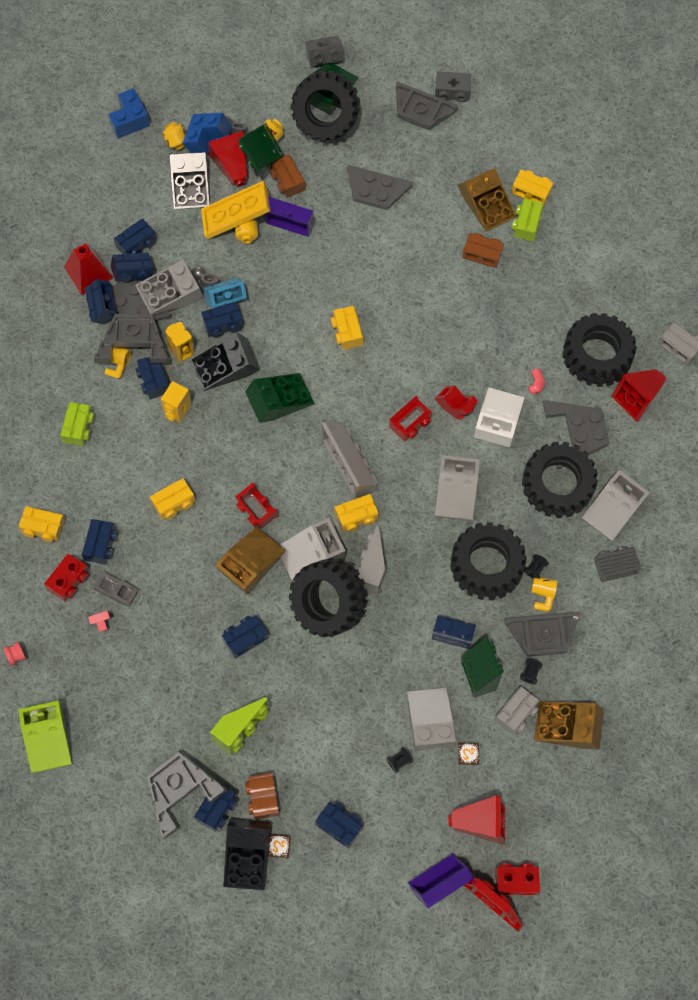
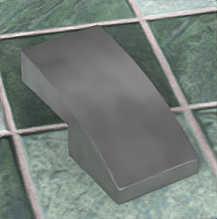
M106 572L102 573L93 588L95 591L127 607L138 591L132 585L123 580L120 581Z

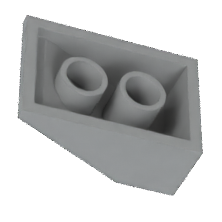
M447 688L407 692L414 751L454 747L456 738Z

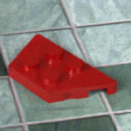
M473 877V880L463 885L517 932L520 931L523 924L513 907L509 905L511 902L504 895H497L493 891L494 887L486 880L482 882L480 879Z

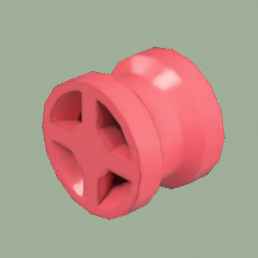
M18 641L11 647L6 646L3 648L11 666L16 661L26 659Z

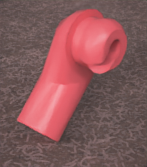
M539 368L531 372L535 381L533 385L529 386V391L533 395L542 392L545 386V380Z

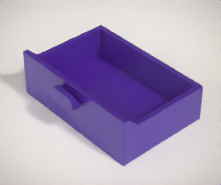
M272 197L268 198L270 212L265 213L266 224L303 236H310L313 229V210Z
M452 853L409 881L408 884L415 897L425 907L430 908L474 878L468 867Z

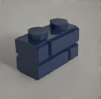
M143 218L113 238L116 248L122 254L141 253L146 247H152L157 240L155 231Z
M149 252L112 255L111 270L115 281H144L152 276L153 265L150 261Z
M98 279L92 282V285L85 288L86 301L91 322L106 324L110 319H113L117 312L111 283Z
M237 302L201 312L208 337H220L225 332L230 331L234 333L243 328V320Z
M150 356L137 360L138 367L135 370L138 379L142 378L143 383L140 384L143 394H148L149 399L163 396L169 384L162 364L151 363Z
M91 519L82 551L84 561L106 565L107 560H111L113 555L112 541L115 542L118 535V530H116L113 523Z
M256 615L253 617L246 616L240 621L241 624L236 627H228L224 630V634L221 635L223 642L234 659L268 639V633Z
M437 615L432 640L470 650L476 625L465 624V622Z
M226 788L227 792L214 802H210L206 796L194 815V819L214 832L218 828L222 829L228 818L225 816L228 811H233L238 803V800H236L237 794L229 788Z
M329 802L316 819L315 825L349 849L363 829L362 821L353 814L351 816L347 815L344 812L345 808L337 802L334 805Z

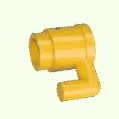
M113 347L111 363L117 364L116 370L106 368L105 375L121 378L124 367L128 365L131 350Z
M542 577L533 578L531 593L546 597L545 603L535 602V610L551 611L558 580Z

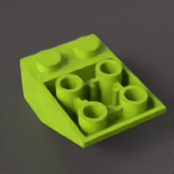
M266 697L222 716L210 731L212 742L231 756L234 752L238 753L244 745V739L247 736L250 738L256 731V724L259 721L263 722L268 716V699Z
M59 700L18 709L31 773L72 765L63 708Z

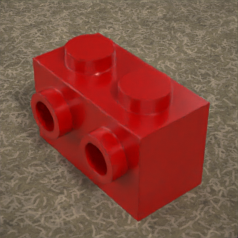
M67 553L44 585L49 592L66 602L68 598L71 599L76 594L78 585L87 580L89 570L87 565Z
M505 863L500 864V867L496 868L497 895H539V867H534L531 863L521 864V867H513V864Z

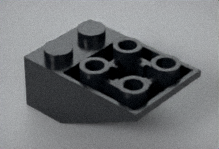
M239 333L233 334L192 359L203 391L246 378L260 370L248 338Z
M229 819L226 835L223 887L265 890L271 822Z

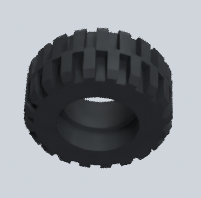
M322 70L310 74L296 87V91L291 98L293 100L291 103V110H293L292 118L293 120L296 119L297 128H301L305 136L310 135L312 136L311 139L315 141L317 139H321V142L334 141L344 136L357 121V116L360 112V97H357L358 91L356 87L353 88L350 79L346 80L344 78L345 75L341 73L336 74L335 71L331 70L329 72ZM325 89L333 92L341 102V113L332 122H323L317 119L310 109V99L319 90Z
M592 313L590 317L585 315L581 317L580 321L576 320L573 323V326L567 333L563 347L564 363L567 368L570 367L569 372L572 376L576 375L577 380L580 382L584 380L587 382V385L592 386L593 383L597 384V387H603L605 383L609 386L614 381L619 382L629 372L637 346L635 345L636 338L632 336L633 331L630 327L626 328V323L623 320L618 321V317L614 315L609 317L607 313H602L601 315ZM589 340H603L613 347L616 356L608 360L595 359L586 353L583 344Z
M558 441L552 442L551 446L545 444L540 450L537 449L532 457L529 458L523 473V492L525 496H528L529 504H534L536 506L535 510L539 513L542 510L546 512L545 516L548 517L551 514L556 515V518H562L563 515L570 517L575 512H581L590 502L597 487L598 480L596 477L598 472L597 469H594L595 463L593 459L589 460L587 458L589 454L585 450L583 452L579 451V446L574 445V447H571L569 442H563V445H559ZM553 465H562L569 468L577 478L576 489L567 495H557L550 492L542 481L544 470Z
M487 522L486 526L478 523L474 529L470 526L466 529L465 534L461 533L458 536V540L453 546L450 568L451 572H453L454 581L459 582L458 587L462 591L464 589L468 590L467 595L472 597L473 594H476L480 600H483L484 597H489V600H495L496 596H499L501 599L506 596L507 592L511 593L515 590L516 585H519L525 570L527 556L524 555L526 551L524 545H520L521 539L518 536L514 537V531L510 528L505 530L503 529L504 525L498 524V527L493 526V522ZM483 547L499 551L506 560L505 570L496 575H484L478 572L470 562L472 552Z
M329 558L304 566L300 569L299 573H296L293 578L295 582H292L290 585L292 593L289 594V601H292L290 608L295 613L294 618L297 622L300 621L302 623L300 626L304 630L309 629L310 634H318L319 637H333L352 629L364 617L365 610L363 609L368 604L365 596H368L367 589L364 590L363 587L365 584L364 580L359 578L358 575L360 573L356 569H351L352 565L347 562L343 563L340 559L333 560ZM322 580L330 583L337 591L339 608L335 615L324 610L319 602L318 587Z

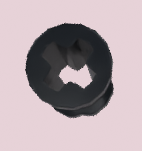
M534 554L529 567H526L524 573L532 579L534 577L540 578L543 568L549 564L544 557Z
M526 659V667L524 673L520 675V679L529 684H537L538 680L536 678L543 664L534 659Z
M404 747L394 756L386 758L389 766L395 773H398L399 769L406 764L413 763L410 754Z

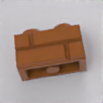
M289 154L271 162V170L269 172L272 179L277 180V187L281 194L284 193L286 198H289L306 190V182Z
M469 233L462 258L497 268L504 243L496 238H485L479 233Z

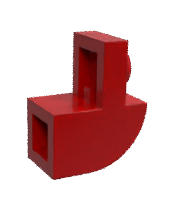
M455 385L445 386L434 398L446 412L458 420H462L467 414L471 413L474 410V405L478 402L474 396H464Z

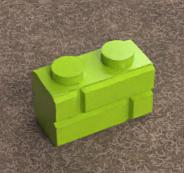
M524 198L522 205L518 204L516 215H519L518 220L514 219L511 229L515 230L514 237L535 241L544 206L542 202H533V200Z
M69 402L60 434L62 443L84 446L85 441H89L91 434L89 426L94 423L95 413H93L90 405Z

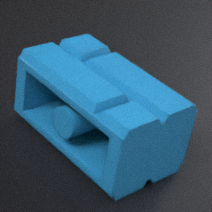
M239 278L203 288L206 303L211 308H217L247 298L244 283Z

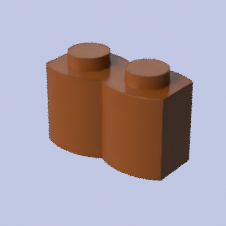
M273 773L249 776V782L245 783L246 794L251 795L252 802L248 803L250 815H254L255 820L279 816Z

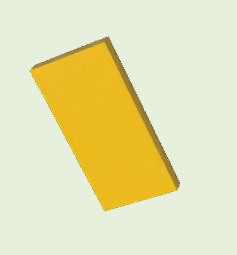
M261 181L202 208L204 236L210 239L270 212L266 183Z

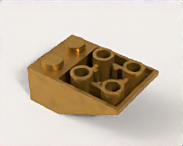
M495 168L458 185L465 202L485 231L517 217Z
M255 527L231 547L215 566L219 572L248 595L286 550L258 527Z
M539 701L538 708L540 709L537 714L535 741L581 749H600L604 710L596 703Z

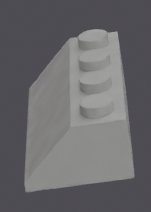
M342 422L322 423V440L354 499L376 492L378 481L374 474H370L367 460L365 458L362 459L360 456V448L356 442L353 443L349 428H345Z

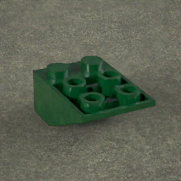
M326 63L315 71L317 73L325 70V72L331 70L335 71L336 74L341 73L345 75L344 78L346 80L350 79L352 86L358 79L356 75L333 63ZM325 89L315 92L310 99L311 105L329 115L332 114L340 103L336 94Z
M267 122L238 139L240 149L243 153L246 152L249 158L248 163L252 169L255 168L256 172L284 154Z
M301 373L253 379L245 391L259 423L274 421L315 404Z
M488 637L463 654L460 660L474 697L496 691L502 678V673H504L501 662H497L495 657L497 653L493 642L490 643Z

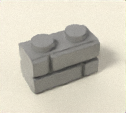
M673 323L659 341L660 346L687 366L698 355V337L689 334L682 325Z
M519 687L496 716L495 722L513 736L517 731L521 733L527 726L526 719L529 716L533 718L540 709L537 707L539 700L523 687Z

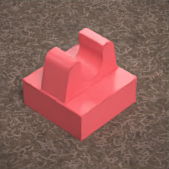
M108 611L88 617L90 624L97 623L99 632L108 630L105 620L110 619Z

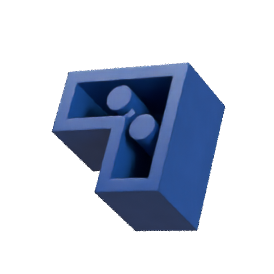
M132 88L118 94L121 109L109 113L110 124L117 139L149 127L148 114L135 89Z
M223 113L193 114L182 143L190 153H206L207 155L209 142L228 136L232 125Z

